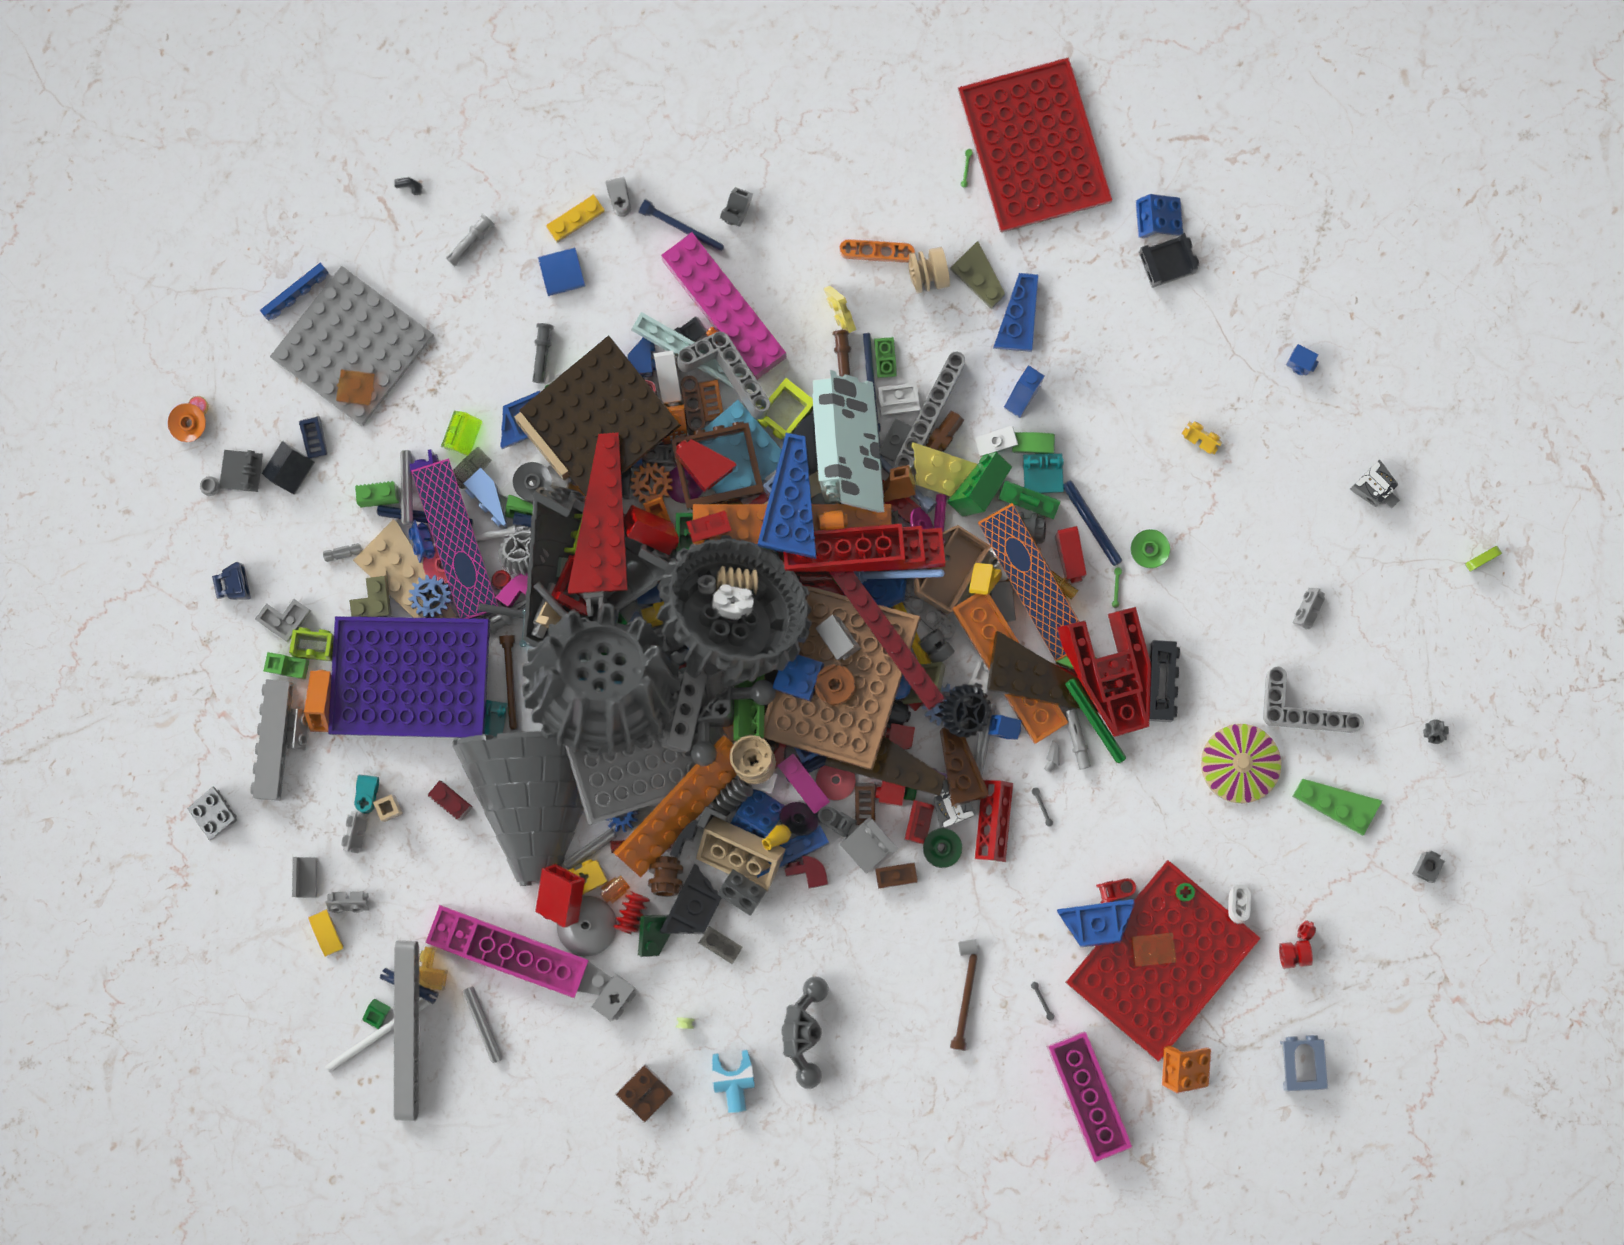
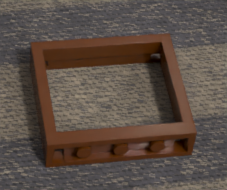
M744 421L734 422L731 427L726 428L724 425L713 427V431L698 430L694 432V435L686 436V434H680L671 440L675 455L677 451L676 446L684 440L688 442L692 439L699 443L744 433L756 484L754 486L691 499L684 467L675 456L687 511L693 510V504H721L764 493L748 423H744Z

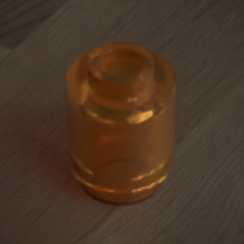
M621 875L619 877L615 876L601 887L603 892L600 895L606 903L611 901L613 904L627 893L630 886Z

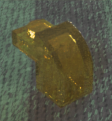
M425 947L420 953L419 961L422 962V966H419V983L426 988L445 990L448 970L432 968L436 948Z

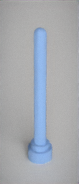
M942 569L853 571L861 583L867 581V579L943 577L945 574Z

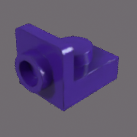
M432 449L427 450L429 461H426V459L415 460V463L410 464V471L439 462L438 455L434 454Z

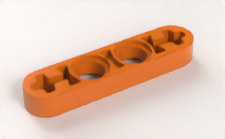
M847 239L842 241L839 247L842 257L858 260L907 263L909 262V254L908 257H904L903 253H898L897 257H894L895 248H898V252H904V249H908L909 253H915L911 244ZM850 245L851 249H857L856 245H860L859 254H856V250H850V253H846V250L843 248ZM870 246L873 252L870 255H865L862 252V248ZM884 247H889L892 250V254L884 256L881 250Z

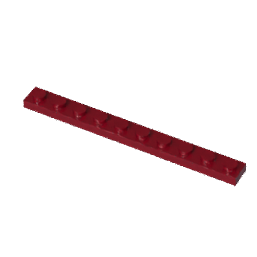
M853 571L829 572L926 708L930 711L944 701L945 698L855 573Z

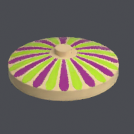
M1233 724L1220 729L1207 741L1201 755V771L1206 784L1218 797L1232 803H1250L1266 796L1276 785L1281 773V756L1276 743L1266 732L1248 724Z

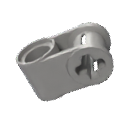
M625 177L606 181L607 191L615 214L620 217L627 216L631 211Z

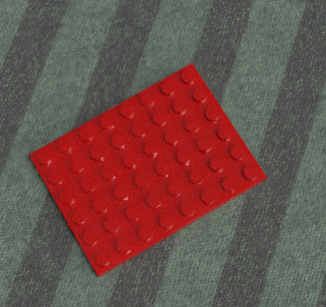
M1069 57L958 87V93L1000 233L1112 202Z
M1166 860L1134 899L1135 904L1121 943L1095 946L1065 982L1158 1062L1164 1056V1047L1172 1046L1261 939L1244 923L1237 924L1233 922L1229 917L1228 910L1169 860ZM1183 883L1192 885L1195 890L1194 897L1189 901L1179 900L1176 896L1178 885ZM1185 886L1183 890H1180V895L1183 894V898L1190 894V890H1187L1188 887Z

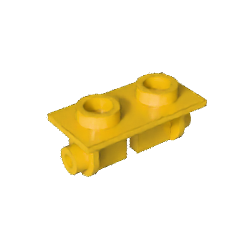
M1189 421L1187 426L1190 428L1185 427L1181 433L1184 435L1183 438L1193 444H1196L1201 439L1202 442L1199 447L1207 453L1215 455L1218 450L1216 444L1219 446L1222 444L1220 437L1213 432L1209 434L1204 431V427L1200 423Z

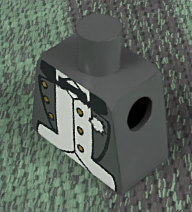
M1380 459L1350 488L1351 491L1375 507L1384 501L1393 508L1400 501L1392 493L1398 486V483Z
M946 779L941 796L933 798L941 829L977 815L970 802L952 807L948 780Z

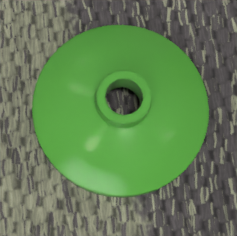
M1143 530L1132 540L1131 555L1134 561L1144 568L1159 567L1169 557V541L1164 534L1157 530ZM1151 547L1153 552L1147 553L1146 548Z

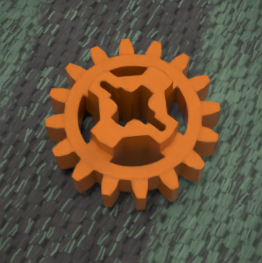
M647 463V468L644 469L642 466H639L641 471H634L636 478H631V482L635 484L630 486L631 490H636L633 495L634 497L640 496L638 499L640 503L644 500L646 503L662 497V499L664 496L670 497L667 491H673V488L669 485L673 483V480L668 478L670 476L669 471L664 473V466L658 469L657 463L653 467ZM654 472L660 474L663 478H657ZM646 474V477L642 481H640L642 476ZM650 477L652 478V480H653L654 483H655V484L653 485V492H652L651 488L649 487L650 481H651ZM661 488H663L662 492L660 494H657L658 491ZM641 491H647L650 496L644 495Z

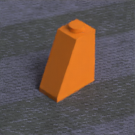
M310 671L304 708L310 732H328L331 693L330 671Z

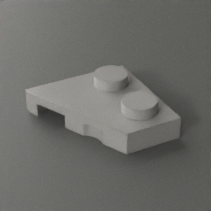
M588 961L577 992L600 995L612 978Z

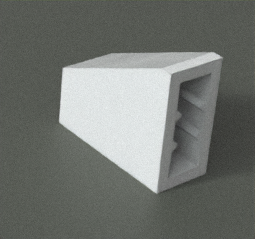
M673 350L654 353L662 402L666 407L682 405Z

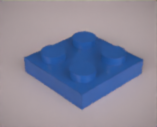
M797 655L794 661L788 662L783 671H778L772 688L811 702L815 691L817 675L823 669L824 664Z

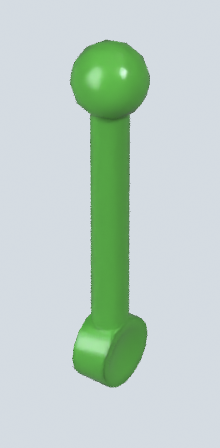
M971 149L965 151V170L963 181L961 182L963 188L968 186L969 162L973 154Z
M1119 567L1114 570L1116 575L1114 601L1112 602L1114 608L1120 605L1118 602L1119 577L1122 569Z

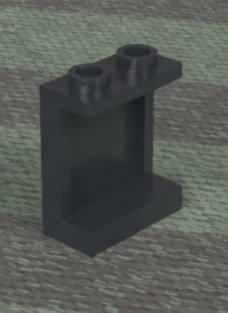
M1185 233L1181 234L1178 238L1151 247L1146 245L1140 248L1139 255L1152 288L1196 273L1199 261L1196 255L1193 256L1191 239L1187 238Z

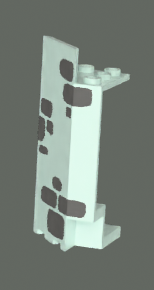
M830 370L831 379L813 380L814 393H812L819 483L825 504H840L841 502L878 513L884 512L883 479L873 382H858L856 377L846 374L841 377L837 375L836 371Z

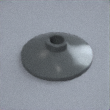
M528 462L521 465L513 475V488L518 496L524 500L533 501V494L536 489L543 487L546 490L548 486H552V477L549 470L537 462ZM531 480L537 481L535 486L530 485Z

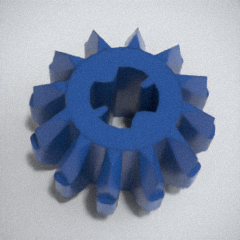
M637 810L628 812L627 817H624L625 820L623 821L617 818V816L606 821L613 820L608 826L612 828L617 824L615 827L616 832H619L622 826V830L625 833L627 832L626 825L631 829L634 828L630 822H638V819L634 818L633 815H637L639 812Z

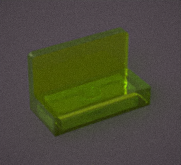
M454 411L441 447L470 456L482 420L466 412Z

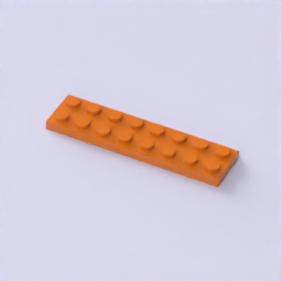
M974 594L952 608L954 615L989 671L996 631L1019 643L990 594ZM1004 694L1019 720H1022L1021 723L1034 744L1069 723L1058 705Z
M725 735L714 744L717 751L715 761L708 766L696 764L613 852L640 878L649 870L650 864L655 863L656 858L665 853L676 841L683 829L704 811L705 807L715 799L716 795L720 794V790L724 789L726 784L730 783L737 775L730 761V753L734 744Z

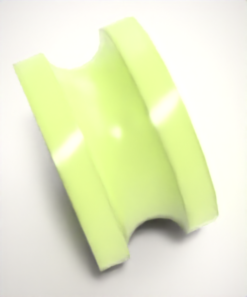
M677 1017L679 1023L676 1025V1028L694 1029L692 1022L695 1020L694 1018Z

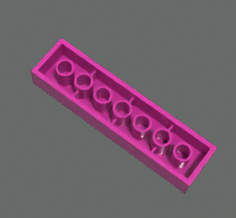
M692 232L661 255L663 263L712 326L729 336L756 380L787 358L782 346Z

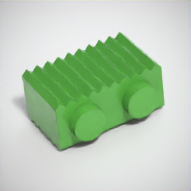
M393 481L355 486L356 502L361 508L400 503L398 486Z

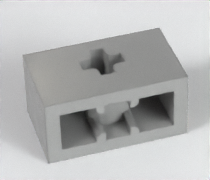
M615 974L591 1007L609 1021H613L614 1018L618 1020L624 1012L622 1009L623 1005L626 1002L630 1003L635 997L636 993H634V990L636 988L618 974ZM618 993L620 1002L611 1003V995Z

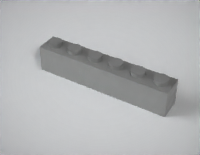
M266 679V683L262 685L264 700L260 704L259 714L262 715L261 723L257 727V734L260 736L259 743H256L255 746L257 763L254 762L253 765L255 781L252 782L250 789L255 799L281 801L287 747L286 740L289 729L288 721L294 684L290 681Z

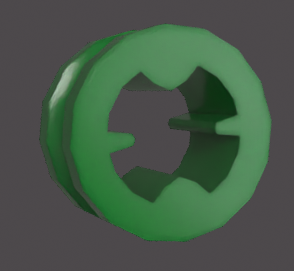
M1183 883L1176 888V896L1179 900L1189 901L1194 897L1195 890L1192 885ZM1184 886L1188 887L1187 890H1190V894L1186 898L1182 897L1183 894L1180 895V890H1183Z

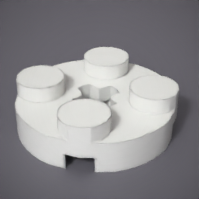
M722 585L720 590L716 591L713 596V608L715 609L716 607L719 610L718 614L730 619H739L744 614L747 616L753 609L752 592L749 589Z

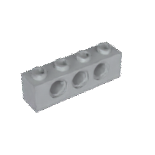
M686 668L679 669L678 675L675 677L680 678V690L671 694L677 699L675 711L671 712V720L666 722L665 729L661 733V747L682 753L690 752L708 674L701 672L697 678H693L686 672ZM685 686H688L690 689L689 695H686L684 692ZM681 705H683L685 708L684 715H682L679 710ZM676 724H678L681 728L679 734H677L675 731Z

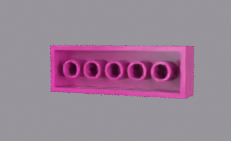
M1083 1031L1046 1046L1092 1161L1097 1162L1132 1148L1087 1033Z

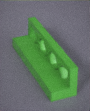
M765 674L757 677L756 681L746 680L735 685L734 688L752 687L755 682L765 680ZM753 699L734 700L733 740L738 741L742 737L749 735L763 738L764 705L755 703Z

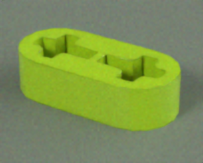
M1496 545L1466 562L1465 565L1469 572L1501 555L1502 552Z

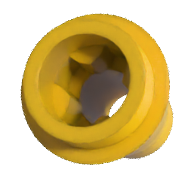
M783 824L776 825L768 836L762 840L763 847L770 850L773 847L788 842L791 837L789 828Z

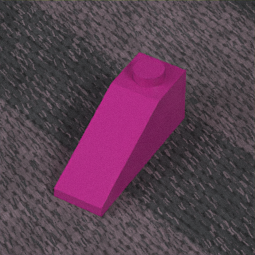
M794 754L778 765L779 769L814 814L830 803Z

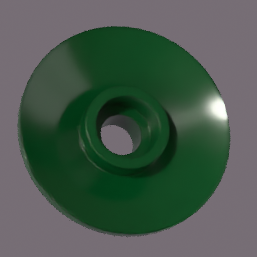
M938 828L930 832L925 838L923 853L931 865L938 868H947L959 860L962 854V842L954 831L947 828ZM939 844H944L942 851L938 850Z

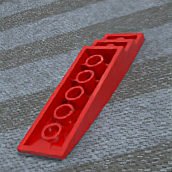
M902 524L814 531L816 558L784 552L785 571H882L945 567L942 528L922 529V526L902 527Z

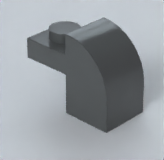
M735 187L730 193L727 206L721 212L720 219L727 224L740 227L750 206L753 193Z

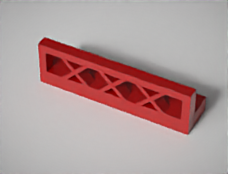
M983 780L987 790L989 785L995 786L994 793L991 796L988 795L987 798L980 800L975 859L1006 862L1013 783L1000 780ZM991 805L992 813L988 816L986 808ZM988 824L990 826V833L986 836L984 829ZM985 844L988 846V856L982 855V849Z

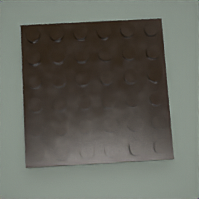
M609 335L519 409L566 467L569 476L585 496L587 495L598 434L619 433L622 475L681 426Z

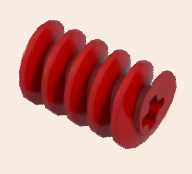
M630 891L632 895H625L629 902H622L626 910H619L623 917H616L620 925H613L615 929L628 934L638 932L634 925H640V921L637 918L644 916L640 910H647L648 908L643 902H650L649 898Z

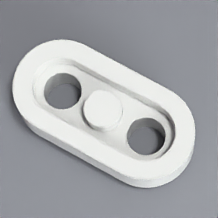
M1236 885L1229 892L1228 914L1233 922L1242 924L1250 917L1251 894L1247 887Z

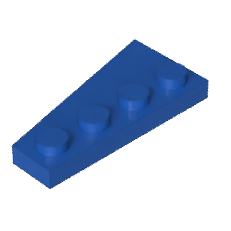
M1018 274L993 349L1032 352L1038 285L1037 274Z

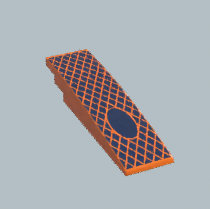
M1011 503L980 520L978 524L1055 661H1058L1067 655L1062 647L1057 627L1080 621L1014 504Z

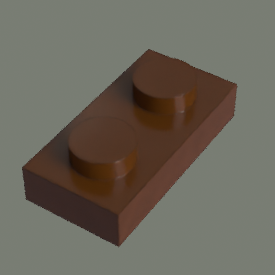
M915 862L875 869L878 889L918 883Z

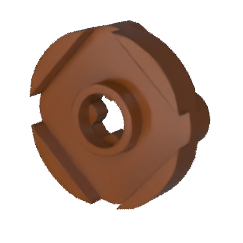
M829 665L818 673L815 690L819 698L831 706L842 705L849 701L856 692V681L853 674L846 667ZM834 680L836 682L840 681V685L837 690L835 688H830L833 685L832 681Z

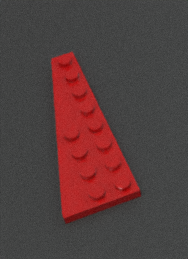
M619 433L598 434L568 594L628 591Z

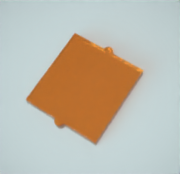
M341 370L339 383L336 385L338 387L336 401L370 406L372 392L375 391L373 388L375 374Z

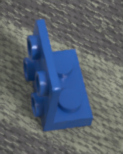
M1148 194L1136 200L1139 238H1147L1156 233L1176 236L1183 234L1181 200L1179 197Z
M753 789V795L741 804L730 824L765 839L780 820V812L785 805L763 791Z

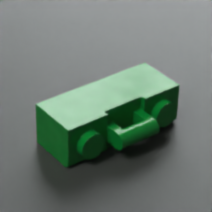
M1006 480L999 496L1000 500L1013 503L1016 506L1053 520L1061 502Z

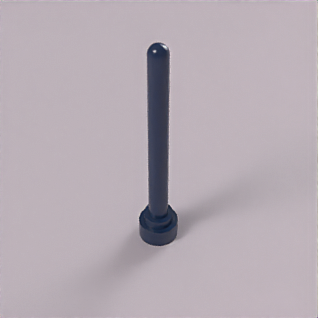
M647 199L643 201L639 209L640 214L644 216L652 215L688 235L692 232L699 241L718 251L724 249L722 243L657 210L652 205L653 202Z

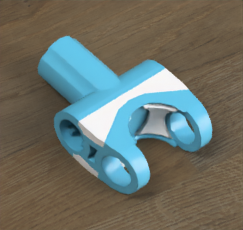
M742 1050L743 1059L741 1060V1066L735 1071H728L723 1068L721 1062H719L718 1053L712 1056L714 1092H726L728 1113L746 1111L744 1089L755 1088L753 1067L748 1050Z

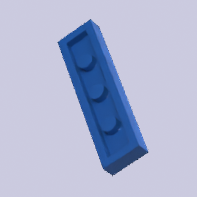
M320 262L259 311L268 321L277 318L281 314L280 311L285 307L292 306L296 299L301 295L307 294L314 284L325 280L329 272Z
M821 825L809 835L797 836L779 845L785 848L779 869L829 844ZM770 868L756 875L757 878L769 873Z

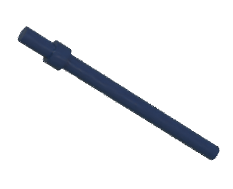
M863 333L867 381L873 382L877 411L871 334ZM878 423V434L881 432L880 423Z

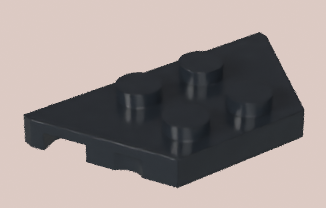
M694 864L660 933H705L722 897L717 895V890L712 887L708 878H705L697 864Z

